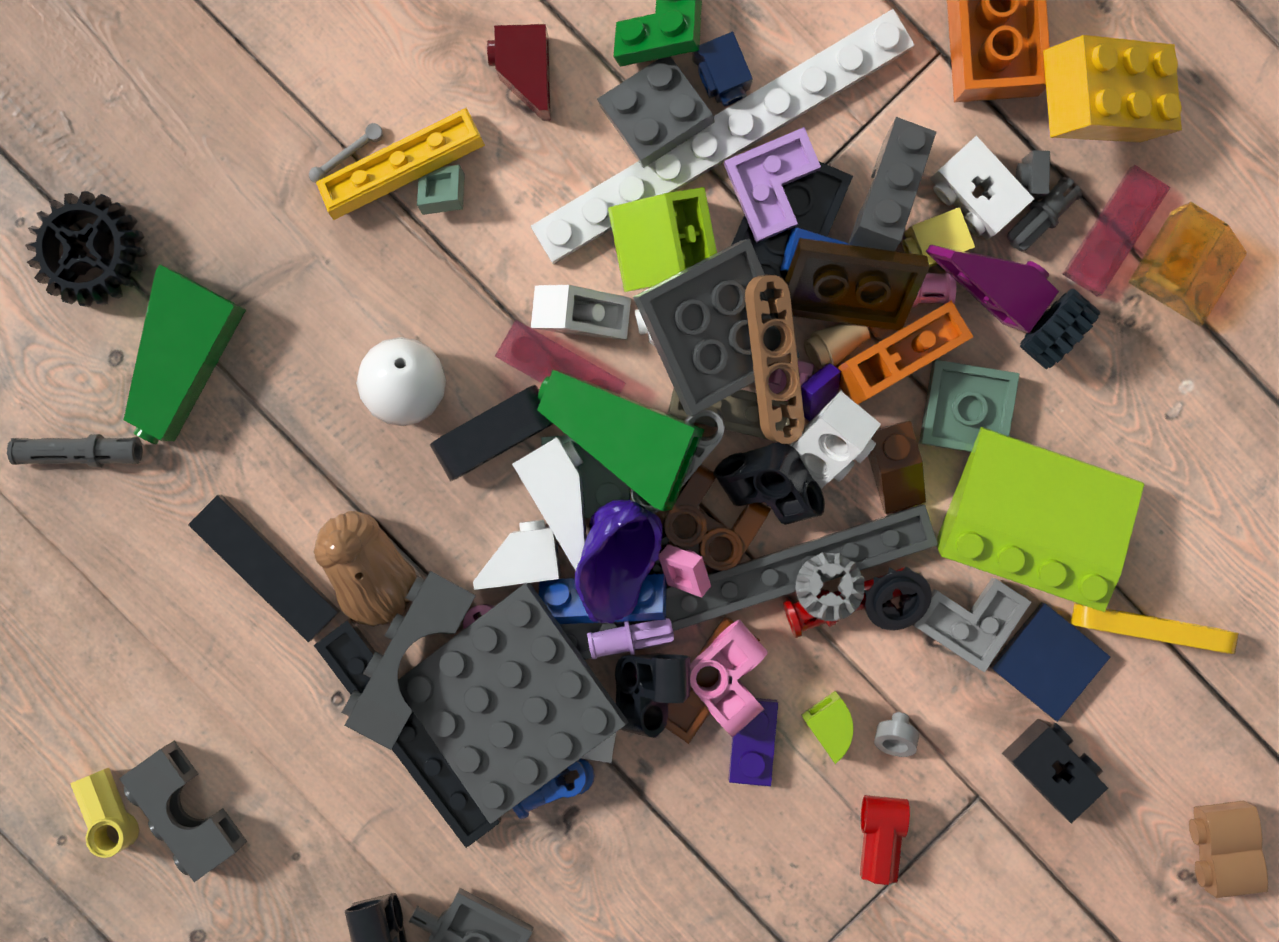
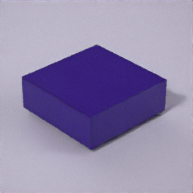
M831 363L826 364L801 385L804 418L809 422L839 392L841 371Z

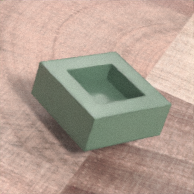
M460 165L441 167L418 179L417 206L422 215L463 209L465 174Z

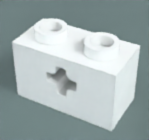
M977 136L930 178L935 184L933 190L945 204L949 206L953 204L956 208L960 207L969 231L977 237L982 235L985 240L997 234L1034 200L1031 194ZM981 185L985 191L979 198H975L971 192L974 191L975 187Z

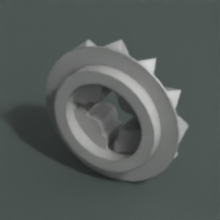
M822 552L807 560L800 569L796 579V594L802 607L813 617L824 621H837L850 616L859 607L864 597V577L857 568L856 562L850 561L841 553ZM818 572L828 579H832L835 576L838 577L840 574L843 575L838 585V590L841 592L840 595L844 600L832 592L826 596L823 595L820 599L817 598L824 585Z

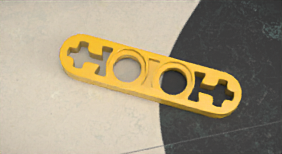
M1074 603L1070 623L1094 630L1235 654L1239 635L1238 632L1114 609L1106 608L1105 612L1079 603Z

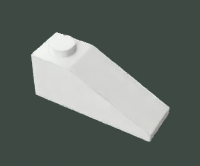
M556 437L512 465L576 571L586 540L582 474L577 467L584 462L571 441L564 444L561 438Z

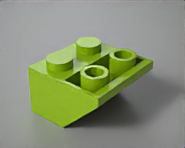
M705 187L664 193L608 208L624 292L651 288L717 253Z

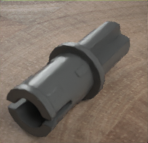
M1062 177L1049 191L1047 196L1040 201L1036 200L1030 204V211L1008 232L1007 238L1013 248L1021 252L1026 251L1048 228L1052 229L1058 225V218L1076 200L1082 197V191L1078 185L1065 197L1063 196V193L1074 183L1073 180L1068 177Z

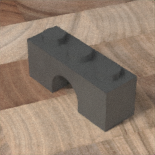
M899 117L895 118L882 143L871 178L874 179L857 216L848 245L889 251L896 250L901 242L937 133L936 131Z
M174 740L119 779L124 785V793L127 799L133 805L140 807L149 819L148 825L153 835L157 839L164 841L174 854L173 860L177 868L183 874L189 875L193 882H196L235 854L247 840L224 808L205 819L193 818L184 811L180 802L181 791L187 782L198 775V772Z

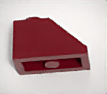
M546 24L494 25L495 40L487 41L488 65L495 66L500 81L541 120H551L549 36Z

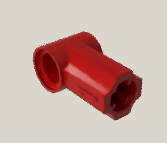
M864 795L861 807V831L864 833L860 867L861 879L883 885L898 883L902 837L906 838L910 821L908 799Z

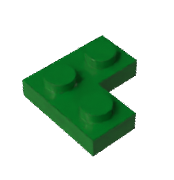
M656 0V11L654 14L616 22L613 57L618 65L622 67L699 51L702 0Z

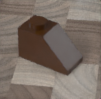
M911 421L879 428L871 438L876 445L868 455L884 514L926 503L923 461Z

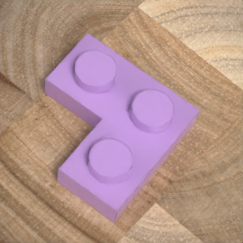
M805 127L724 161L725 169L756 243L794 228L798 224L782 186L819 171L821 168Z

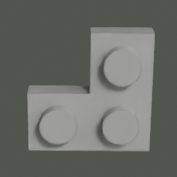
M993 577L970 611H967L934 589L927 612L913 626L985 673L1031 604V601Z

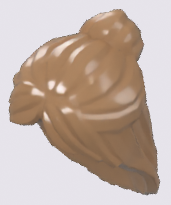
M348 511L337 515L336 518L329 519L317 534L314 554L317 563L323 567L336 592L341 610L358 624H367L374 627L380 624L392 623L396 614L401 615L410 600L406 599V596L417 578L414 568L400 555L390 538L379 527L377 521L372 516L362 512Z

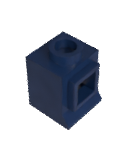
M732 31L699 45V51L693 52L692 61L698 65V73L709 99L715 97L717 103L722 102L723 106H729L747 96L746 91L751 88L753 78L734 32Z

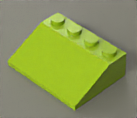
M981 427L936 539L938 543L937 548L941 557L1105 612L1123 570L1144 483Z

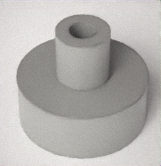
M896 712L893 713L892 720L883 721L878 724L874 744L880 751L892 756H912L917 751L919 732L915 727L908 724L909 716L907 714Z

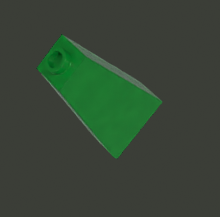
M160 264L154 275L123 419L136 427L133 432L136 436L153 444H158L159 440H176L246 312V309L175 270Z
M553 370L551 376H547L540 386L538 399L541 401L537 410L654 508L661 511L673 510L705 429L569 373Z

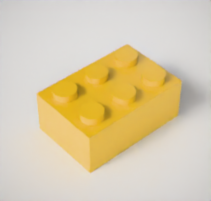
M1081 35L1043 50L1050 138L1141 143L1182 131V106L1179 99L1178 60L1175 44Z

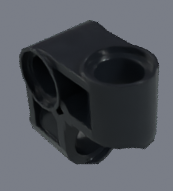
M772 443L748 452L735 453L723 459L714 469L715 477L735 506L765 502L784 525L822 516L824 513L825 501L819 484L812 478L797 450L789 444Z
M651 653L622 656L618 660L615 667L616 705L629 722L621 730L656 738L665 729L668 720V703H683L690 697V656Z
M396 893L354 902L351 907L345 910L351 942H407L403 926L402 908Z

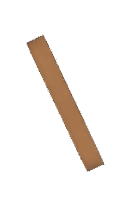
M760 275L753 278L745 290L760 427L767 439L781 444H791L801 437L804 431L805 420L790 291L787 283L779 276ZM766 289H773L774 298H770L768 301L760 299V292H764ZM778 313V319L762 320L761 314ZM775 326L781 333V343L775 350L771 351L765 346L763 337L769 327ZM780 369L786 376V385L781 392L775 394L769 387V377L774 370ZM772 400H788V405L780 404V407L772 406ZM782 417L789 418V425L783 427V431L776 430V422H780Z

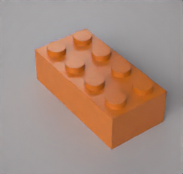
M947 0L954 103L1038 97L1046 89L1043 50L1050 48L1046 0Z

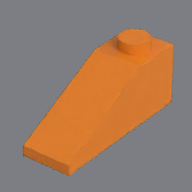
M951 300L837 367L841 371L839 385L844 394L859 405L973 338V335Z

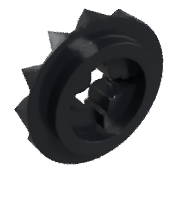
M907 566L900 571L889 567L888 574L881 578L874 577L873 586L868 590H864L866 602L863 607L869 619L876 626L886 630H900L915 624L925 615L931 603L932 592L929 583L921 573L913 572ZM897 588L902 593L900 602H898V609L890 600L893 598L894 589Z

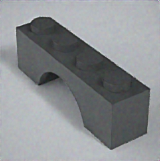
M430 571L426 580L418 576L406 596V599L413 602L406 616L403 617L397 613L385 634L387 638L392 640L384 655L376 651L363 673L370 678L363 693L354 690L341 712L349 717L344 726L391 750L412 713V709L403 699L398 685V669L403 655L415 641L424 636L437 633L455 634L476 595Z

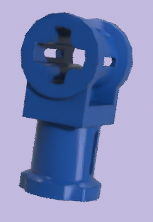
M580 758L513 807V811L519 819H524L529 816L531 810L563 797L569 798L585 793L594 782L595 774L592 765L586 759ZM577 770L579 778L574 780L573 783L567 784L564 776L568 775L570 771Z

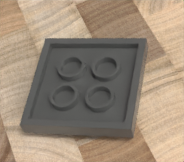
M750 239L741 240L633 296L686 415L694 416L755 382L745 290L753 278L765 274ZM771 289L760 292L761 300L768 301V299L774 298ZM778 313L761 314L762 320L778 319ZM775 326L769 327L763 337L765 346L771 351L775 350L781 343V333Z

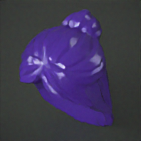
M613 500L598 508L590 518L589 528L591 530L586 537L581 558L575 571V587L589 619L593 622L613 623L615 620H621L631 614L637 605L641 586L654 566L655 561L659 560L663 533L661 520L655 513L648 511L644 506L631 500Z

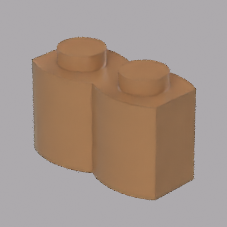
M1246 801L1195 806L1194 819L1189 821V831L1194 844L1199 845L1200 848L1199 861L1195 862V875L1199 885L1216 898L1268 892V873L1262 851V829L1256 806Z

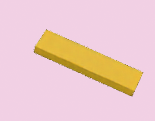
M466 107L317 181L316 184L328 213L333 220H336L485 146Z

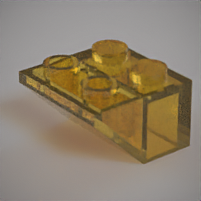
M1189 202L1171 211L1128 283L1198 326H1203L1247 252L1227 223L1193 202Z

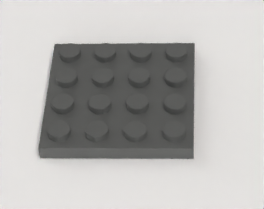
M531 583L523 584L398 679L401 695L490 824L629 723Z

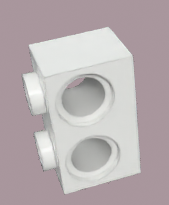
M840 391L804 427L801 437L790 446L797 450L812 478L822 489L833 478L840 482L854 466V459L861 463L870 454L876 445L871 438L881 423Z

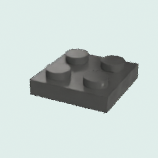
M671 56L656 60L597 98L601 109L643 168L715 122L712 112Z

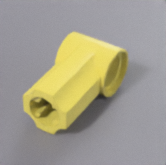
M109 768L70 783L88 828L85 839L86 845L92 854L101 858L112 857L134 844L139 834L138 822L134 816L126 812ZM108 825L117 830L119 836L118 843H114L107 836Z

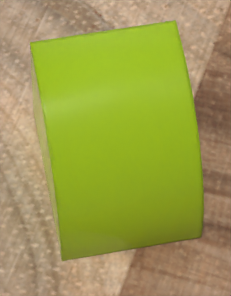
M834 691L801 715L836 764L846 754L852 742L853 720L846 704L837 692Z

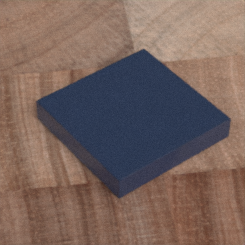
M1041 602L989 667L1053 720L1058 722L1111 657L1046 603Z

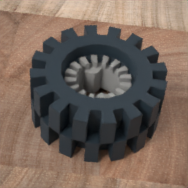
M1070 289L1058 301L1056 300L1048 311L1046 310L1030 333H1026L1025 338L1020 343V348L1043 368H1051L1056 362L1058 363L1062 360L1064 355L1068 354L1077 342L1079 343L1084 338L1083 335L1093 327L1092 324L1099 318L1100 311L1075 289Z

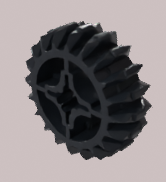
M88 191L81 192L79 198L72 193L64 194V205L57 200L49 201L52 213L37 212L39 220L43 222L40 228L36 226L28 228L30 233L37 236L36 242L25 244L28 250L36 252V256L27 261V263L32 268L40 269L34 277L37 282L42 284L48 283L47 293L53 296L61 295L62 302L73 304L77 301L83 307H90L93 300L99 305L108 304V294L117 299L123 297L121 284L128 287L135 286L134 280L129 277L131 271L137 273L144 271L141 265L135 263V258L147 254L145 249L135 246L136 243L145 237L141 231L132 230L138 222L136 218L129 214L125 215L126 207L118 202L112 204L110 197L100 194L95 198L94 194ZM98 217L93 224L88 223L82 230L74 231L69 228L79 220ZM114 238L115 247L112 258L109 253V245ZM76 240L86 243V247L90 250L89 253H91L97 259L86 256L87 252L83 249L84 246H82ZM60 243L63 245V255L61 258L59 257ZM96 267L104 271L99 277L91 281L75 282L80 274L85 275L91 268Z

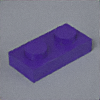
M755 698L764 710L732 738L728 780L729 783L771 786L778 701Z

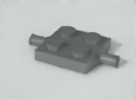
M462 888L458 890L452 904L440 917L429 913L417 905L409 920V923L431 933L429 942H528L534 928L530 924Z

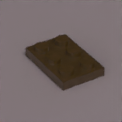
M799 238L785 278L790 291L792 316L901 330L930 268L928 258L925 255Z

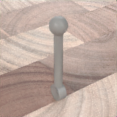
M376 123L369 124L362 137L323 166L311 168L309 171L310 180L316 183L325 178L326 173L368 142L380 141L383 137L382 128Z

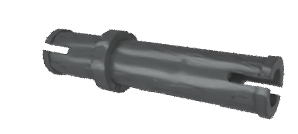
M90 434L87 438L82 439L11 438L7 446L8 460L12 465L80 463L88 464L90 467H102L104 464L110 463L139 464L143 454L142 443L139 437L104 438L101 434Z

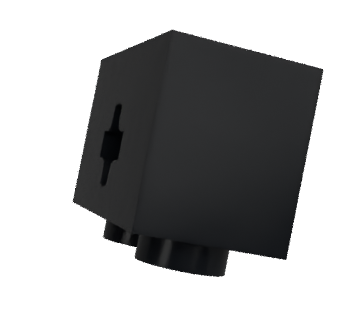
M1037 719L1002 754L1058 813L1072 824L1108 789L1098 778L1103 771L1085 753L1078 757L1069 747L1073 739L1057 723L1049 727ZM1056 761H1059V765L1063 769L1059 774H1056L1055 769L1052 767Z

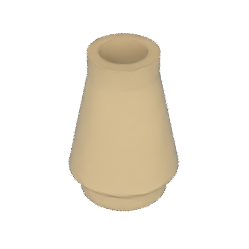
M842 323L812 332L811 338L804 341V348L811 363L817 370H820L829 363L837 366L859 345L869 340L870 333L867 326Z

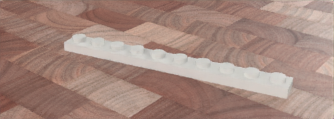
M892 9L713 116L715 121L713 124L650 165L643 168L639 161L534 223L531 225V228L552 264H555L612 229L608 212L609 207L677 191L722 164L725 160L732 158L911 51L915 44L896 12Z

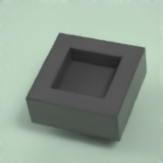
M1033 150L1022 159V163L1017 165L1015 178L1034 198L1033 201H1039L1049 194L1050 151Z

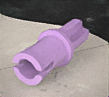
M669 618L632 625L629 624V621H626L623 627L587 633L592 659L629 651L631 655H635V650L664 645L674 641L672 623Z

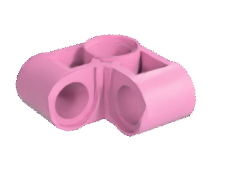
M737 620L728 626L690 664L691 687L706 704L713 717L732 738L764 710L762 705L740 681L737 682L740 677L755 668L768 654V651L741 620ZM705 666L715 667L719 673L718 681L711 687L705 688L698 685L696 677L699 670Z

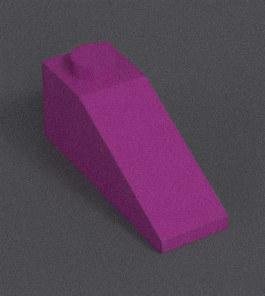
M930 245L926 250L929 256L994 317L1008 327L1030 333L1059 293L1047 280L1049 273L1032 261L1022 264Z

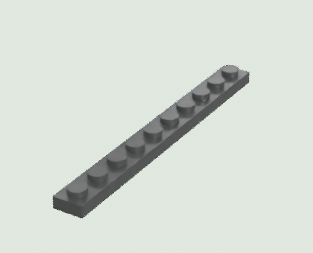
M921 504L737 564L728 570L709 573L708 577L711 587L702 598L669 586L667 587L666 618L670 619L673 631L796 592V579L800 569L807 560L822 552L841 553L850 561L856 562L857 568L860 571L937 546L938 543L926 506ZM818 572V574L821 576L820 579L822 580V582H826L843 576L842 574H840L838 577L835 576L832 579H828ZM629 621V624L632 625L647 621ZM624 622L560 624V626L584 660L592 658L587 633L623 627L625 624Z

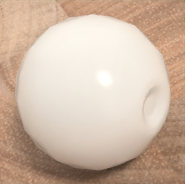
M398 337L384 340L369 350L359 367L356 384L360 399L374 417L387 424L406 426L419 423L432 415L444 396L446 377L439 358L430 347L415 339Z

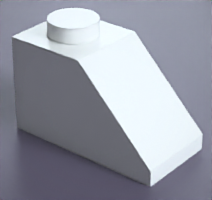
M573 285L535 286L531 328L562 334L627 339L631 298Z
M535 520L519 523L520 531H514L508 535L473 581L474 590L559 579L562 574L557 539L550 527H545V521Z

